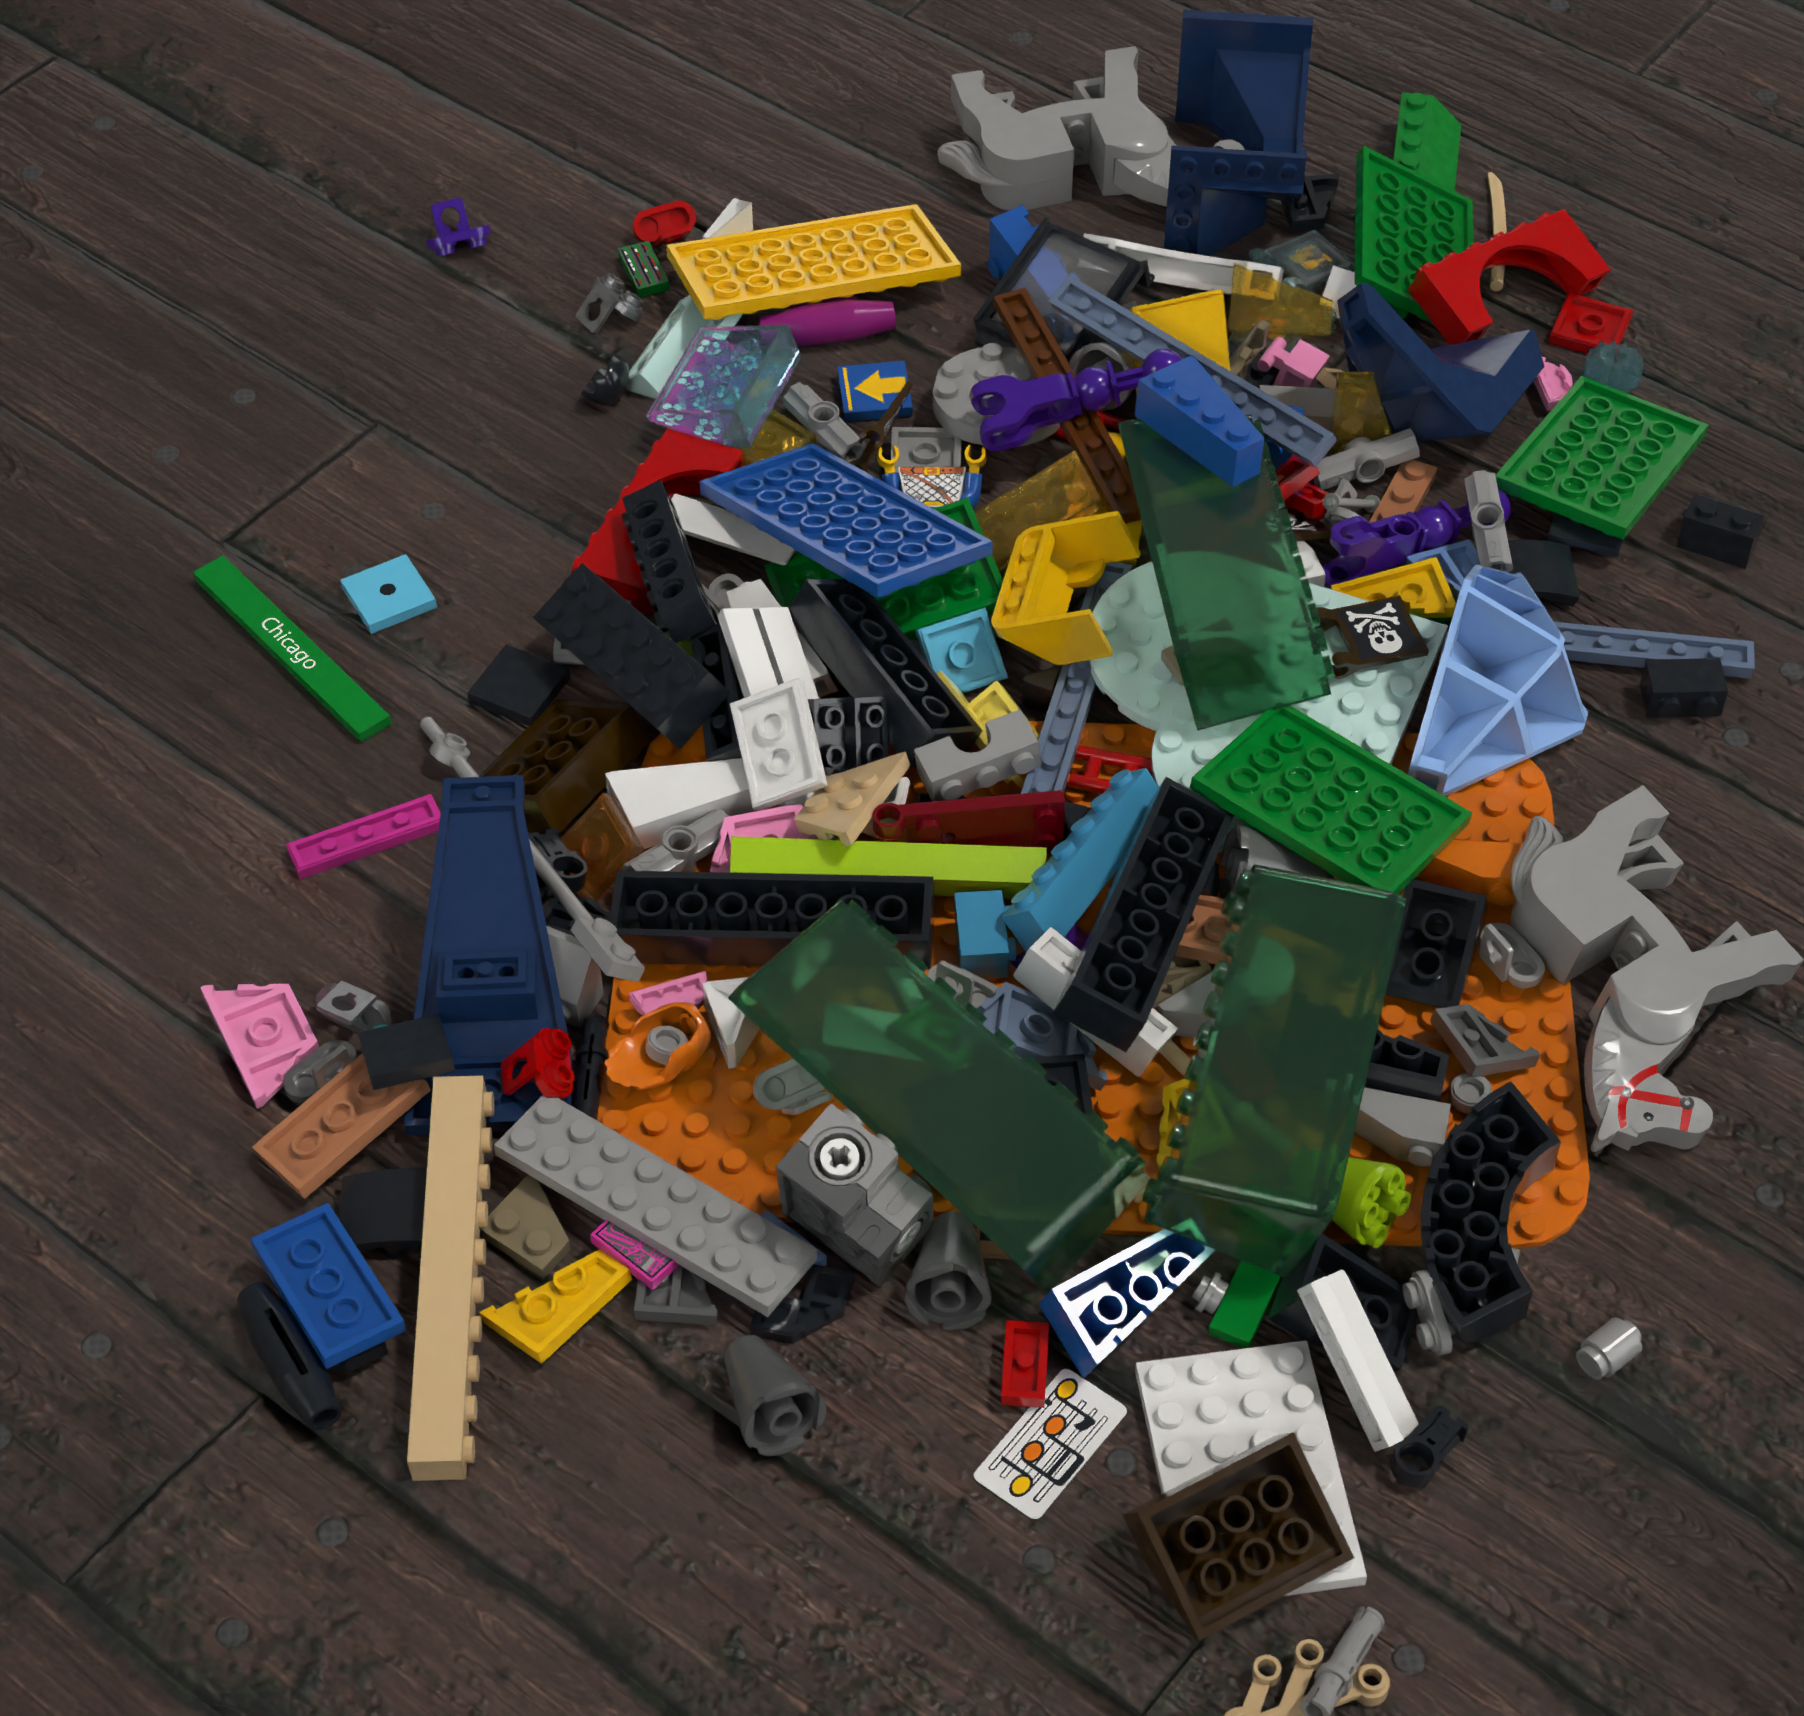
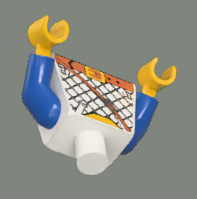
M893 445L894 458L886 460L882 456V447H880L877 461L885 471V474H882L883 482L933 509L967 497L973 509L978 505L983 475L979 474V471L987 461L986 451L983 446L982 456L977 460L970 458L971 445L966 447L965 458L969 465V473L966 472V467H898V473H895V465L899 458L898 448Z

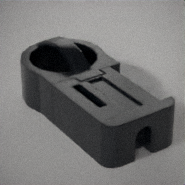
M547 829L545 834L542 835L538 832L528 834L532 843L573 893L585 887L588 866L576 851L570 852L559 839L558 829ZM564 871L572 872L576 875H564Z
M1440 1405L1434 1407L1411 1434L1398 1443L1391 1460V1472L1394 1478L1407 1487H1425L1441 1468L1444 1458L1459 1441L1464 1442L1469 1429L1468 1424L1461 1418H1457L1455 1421L1449 1417L1451 1412ZM1402 1455H1417L1418 1457L1409 1469L1400 1460ZM1427 1462L1429 1469L1418 1472L1424 1463Z

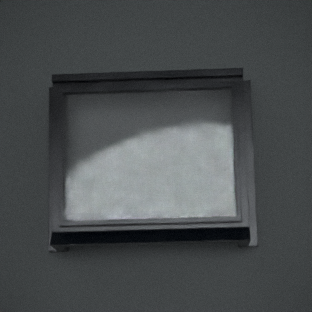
M1044 218L973 318L978 334L974 340L975 344L983 347L989 343H996L1002 347L1017 348L994 307L993 296L1025 287L1066 360L1070 363L1071 358L1078 350L1088 344L1095 343L1099 336L1053 309L1048 302L1065 279L1071 275L1117 304L1122 305L1136 284L1149 288L1155 276L1149 272L1147 260H1135L1051 223L1048 218Z

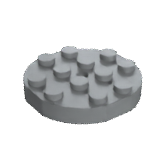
M989 343L981 348L960 353L941 366L933 388L932 408L936 419L943 428L964 441L983 445L980 440V426L984 419L993 415H981L976 412L970 401L971 388L979 381L1000 375L1013 376L1022 381L1033 380L1034 378L1017 348L1002 347L996 343ZM986 395L983 398H989L994 395ZM1056 423L1037 429L1033 432L1030 439L1021 446L1033 444L1049 437L1061 427L1060 424ZM1002 432L994 433L993 436L999 435Z

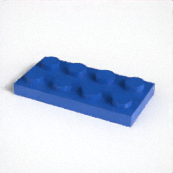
M329 1203L250 1238L253 1251L326 1369L406 1331L403 1318Z

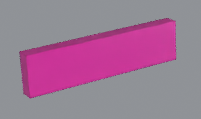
M432 794L287 843L286 847L299 879H303L438 832L441 813Z

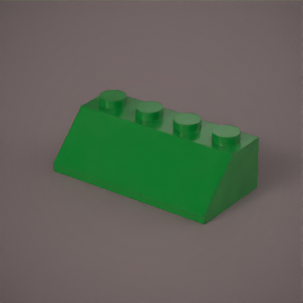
M1402 92L1393 161L1455 191L1461 124L1434 96Z

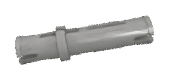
M1364 1606L1357 1610L1350 1626L1346 1629L1330 1659L1326 1663L1321 1664L1314 1676L1316 1681L1300 1706L1304 1716H1330L1338 1700L1349 1693L1353 1685L1352 1676L1357 1668H1359L1371 1644L1385 1624L1384 1618L1377 1610L1372 1607H1367L1365 1610Z

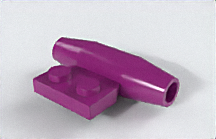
M856 294L849 298L835 297L823 299L819 303L805 302L789 306V309L759 317L761 341L764 345L811 346L859 340L896 329L893 302L857 300Z

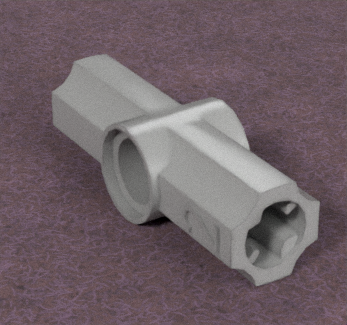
M799 382L790 386L789 391L783 396V405L809 431L811 443L819 447H825L830 453L846 462L861 458L866 449V443L864 441L862 445L858 443L860 437L839 417L837 405L833 402L823 401L808 385H802Z
M1410 428L1375 441H1371L1367 437L1355 438L1346 445L1343 452L1325 457L1319 462L1317 468L1320 474L1313 478L1316 487L1325 490L1339 485L1342 479L1348 481L1358 479L1362 483L1374 482L1383 475L1386 468L1420 457L1415 435Z
M1486 470L1475 471L1469 477L1464 478L1479 565L1508 573L1513 570L1496 475ZM1485 523H1494L1492 525H1483Z
M722 809L719 811L713 810L688 826L677 825L668 828L664 832L662 842L625 863L623 871L693 872L696 869L697 861L713 852L717 847L724 817L729 816Z

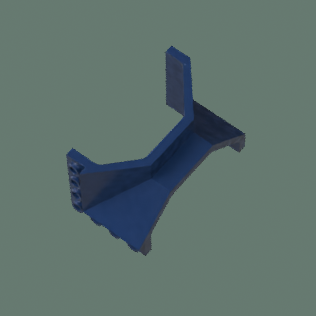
M1183 10L1175 122L1203 124L1209 127L1222 140H1234L1240 143L1244 150L1171 145L1164 249L1210 257L1264 225L1267 199L1300 201L1303 195L1307 150H1303V132L1313 17Z

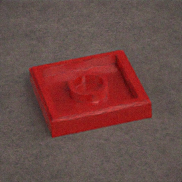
M1568 293L1550 333L1548 343L1614 361L1632 319L1633 310Z

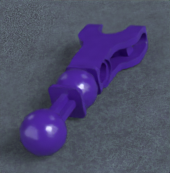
M1156 349L1143 360L1142 367L1115 374L1111 361L1106 362L1107 370L1101 367H1087L1079 372L1075 378H1073L1071 371L1067 372V375L1054 374L1028 381H1022L1008 375H1000L979 381L971 388V404L977 413L993 415L983 420L980 426V440L983 446L990 451L1010 449L1023 445L1030 439L1033 432L1039 428L1067 421L1077 414L1081 416V408L1089 411H1100L1109 406L1114 399L1116 406H1121L1119 392L1138 388L1139 379L1181 361L1182 358L1177 352L1170 349ZM986 395H994L989 398H983ZM1002 432L999 435L993 436L994 433Z
M1498 489L1506 523L1511 514V502L1506 493ZM1444 500L1437 502V506H1424L1414 513L1407 512L1406 515H1394L1371 523L1360 516H1354L1336 523L1331 529L1329 542L1340 555L1323 566L1326 574L1324 587L1332 590L1331 585L1382 572L1388 568L1405 563L1407 556L1421 553L1423 550L1428 551L1439 548L1447 543L1449 545L1456 543L1460 529L1472 525L1468 500L1466 506L1454 510ZM1485 523L1483 525H1492L1494 523ZM1342 575H1348V578L1343 580L1333 579Z

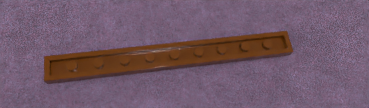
M1025 287L993 296L994 307L1034 379L1054 374L1067 375V372L1071 371L1073 378L1076 377ZM1081 408V416L1077 414L1067 421L1060 422L1062 430L1108 512L1119 511L1125 524L1150 517L1149 503L1097 412Z

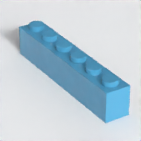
M1147 768L1131 772L1125 769L1115 774L1110 779V786L1107 790L1091 802L1089 812L1072 825V832L1066 840L1053 848L1051 851L1052 857L1048 862L1032 874L1031 878L1033 880L1029 885L1012 898V905L1002 918L1026 953L1050 927L1065 937L1119 869L1144 812L1159 788Z

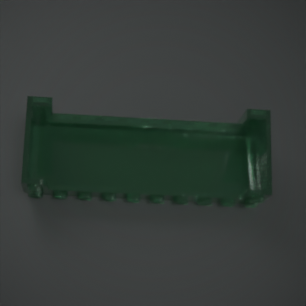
M1245 415L1261 433L1265 441L1260 420L1253 421L1251 415ZM1139 418L1118 422L1172 644L1197 731L1258 715L1266 710H1276L1331 695L1328 679L1334 678L1335 675L1330 656L1322 657L1321 653L1328 650L1326 638L1322 627L1315 629V626L1321 625L1316 604H1307V602L1313 601V596L1308 578L1300 580V578L1306 577L1301 555L1293 556V554L1299 553L1294 532L1286 533V531L1292 530L1287 508L1279 510L1285 507L1280 486L1272 487L1278 485L1274 465L1273 463L1271 464L1272 460L1267 442L1265 441L1263 446L1260 474L1232 487Z
M1254 864L1250 871L1243 869L1235 887L1236 893L1229 892L1221 908V914L1226 916L1225 924L1231 926V930L1227 929L1220 943L1219 952L1224 953L1223 960L1217 962L1210 983L1216 985L1215 990L1209 993L1202 1009V1014L1207 1016L1206 1023H1202L1194 1039L1193 1046L1199 1048L1197 1056L1194 1055L1191 1058L1185 1072L1184 1079L1189 1080L1190 1083L1188 1089L1185 1088L1182 1091L1176 1105L1175 1112L1181 1114L1180 1120L1172 1126L1166 1143L1172 1150L1170 1157L1166 1156L1164 1158L1157 1179L1151 1177L1142 1201L1148 1203L1144 1221L1286 1278L1328 1226L1339 1202L1406 898L1388 890Z
M840 900L741 983L728 999L779 1048L789 1054L847 1109L855 1113L876 1135L880 1133L890 1139L895 1145L893 1150L992 1240L1043 1290L1049 1293L1150 1182L1151 1179L1143 1170L1147 1163L1139 1156L1140 1153L1123 1137H1120L1115 1142L1104 1131L1109 1126L1095 1112L1089 1109L1084 1114L1073 1105L1078 1098L1062 1083L1059 1082L1055 1087L1043 1078L1047 1071L1029 1055L1025 1060H1022L1014 1053L1013 1050L1017 1045L1003 1031L998 1029L994 1034L983 1025L987 1018L971 1003L968 1002L963 1008L953 998L957 992L940 976L935 981L930 979L924 973L928 966L913 952L909 951L904 956L896 949L895 946L899 941L882 925L878 927L861 906L853 900L848 905Z

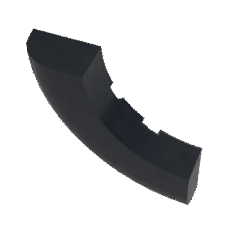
M1511 1081L1483 1098L1472 1107V1111L1459 1125H1454L1448 1139L1440 1151L1437 1152L1431 1164L1423 1193L1421 1240L1426 1270L1433 1279V1287L1447 1320L1459 1338L1466 1343L1485 1339L1526 1318L1533 1289L1517 1265L1511 1244H1508V1217L1519 1197L1529 1186L1554 1170L1561 1144L1559 1138Z

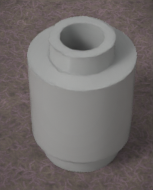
M1613 1317L1581 1342V1349L1576 1352L1577 1361L1581 1368L1594 1379L1599 1380L1603 1376L1610 1377L1642 1351L1641 1333L1629 1320Z

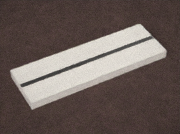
M788 607L724 608L719 612L717 617L744 698L796 678L804 681L808 699L819 698ZM815 791L780 803L779 805L783 807L801 803L804 806L806 800Z

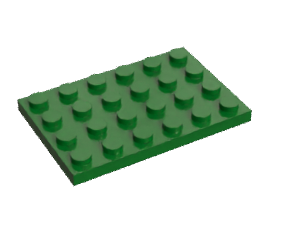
M1363 146L1356 154L1354 285L1358 286L1360 283L1372 285L1393 306L1401 307L1422 320L1432 322L1408 291V288L1416 278L1415 272L1421 266L1428 262L1432 264L1438 263L1446 255L1452 252H1456V254L1464 252L1473 244V201Z
M1581 376L1496 474L1498 489L1504 491L1509 496L1518 497L1537 505L1541 509L1550 510L1570 518L1576 523L1585 524L1602 531L1608 536L1623 540L1704 439L1709 425Z
M968 497L934 508L936 511L984 536ZM801 553L792 555L786 565L774 562L764 565L775 599L781 607L789 608L807 579H845ZM989 555L977 560L974 564L949 570L947 574L933 576L920 581L918 585L907 586L891 592L888 596L875 597V599L909 640L917 639L915 630L986 608L988 615L993 614L1003 579L993 555ZM808 642V644L811 646V648H812V649L814 650V652L816 653V650H815V649L812 647V645ZM821 660L825 667L828 669L829 667L827 666V664L823 660Z
M1280 699L1192 777L1190 789L1218 804L1229 813L1384 907L1470 823L1472 816L1471 811Z

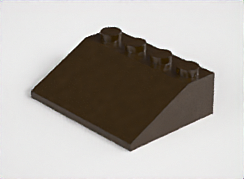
M556 699L479 777L524 775V816L527 831L529 833L538 832L542 835L545 834V830L556 828L559 830V834L567 830L569 823L581 811L587 809L592 804L593 798L604 787H607L605 773L622 770L628 763L633 762L650 740L630 705Z
M1294 1432L1275 1435L1122 1515L1141 1556L1196 1641L1208 1637L1355 1558Z

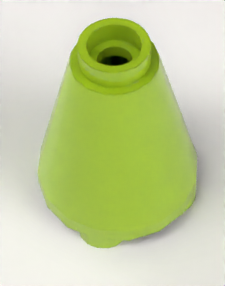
M1303 1150L1295 1155L1288 1169V1179L1294 1183L1295 1187L1353 1240L1373 1248H1379L1384 1243L1388 1229L1391 1227L1396 1216H1402L1409 1208L1411 1202V1194L1405 1191V1175L1399 1167L1393 1164Z

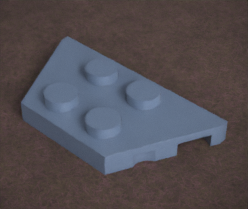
M1008 982L1002 984L991 998H987L970 1018L964 1019L957 1030L958 1036L1017 1059L1084 1054L1089 1087L1101 1091L1108 1080L1106 1071L1098 1070L1092 1058L1097 1050L1091 1039L1070 1022L1053 1014L1054 1010L1031 991Z

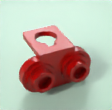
M685 201L670 202L639 212L633 220L632 230L639 241H649L650 244L654 243L656 248L686 239L695 225L696 213L693 207Z
M543 1028L529 1041L505 1058L501 1063L503 1093L510 1096L531 1079L535 1078L538 1089L545 1097L559 1098L561 1100L568 1097L572 1093L575 1078L571 1069L569 1051L571 1040L569 1036L561 1029ZM521 1059L527 1061V1064L522 1067L519 1076L513 1080L512 1072L516 1063Z

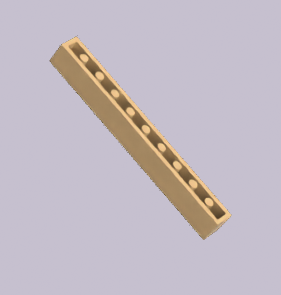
M484 1076L433 1077L407 1464L413 1481L466 1480L467 1463H474L475 1438L474 1436H469V1422L477 1421V1396L471 1395L472 1382H478L480 1375L479 1356L473 1355L474 1342H481L482 1338L481 1316H475L476 1303H483L484 1280L483 1277H478V1265H485L486 1241L485 1239H480V1227L488 1226L487 1201H482L483 1190L490 1189L489 1164H484L485 1153L492 1152V1129L486 1128L487 1117L494 1116V1093L487 1092Z

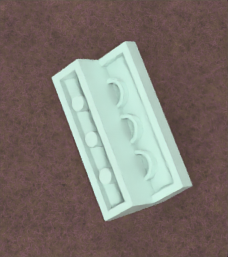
M690 295L681 299L630 369L629 384L626 390L663 401L702 334L724 342L743 313L729 315L720 320H704Z

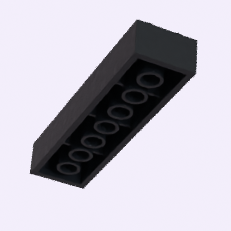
M1165 777L1144 812L1053 1014L1125 1053L1128 1051L1147 1022L1233 820V814L1211 800Z
M617 871L609 922L617 928L616 933L624 943L630 945L635 950L634 955L640 963L930 970L936 906L934 877Z

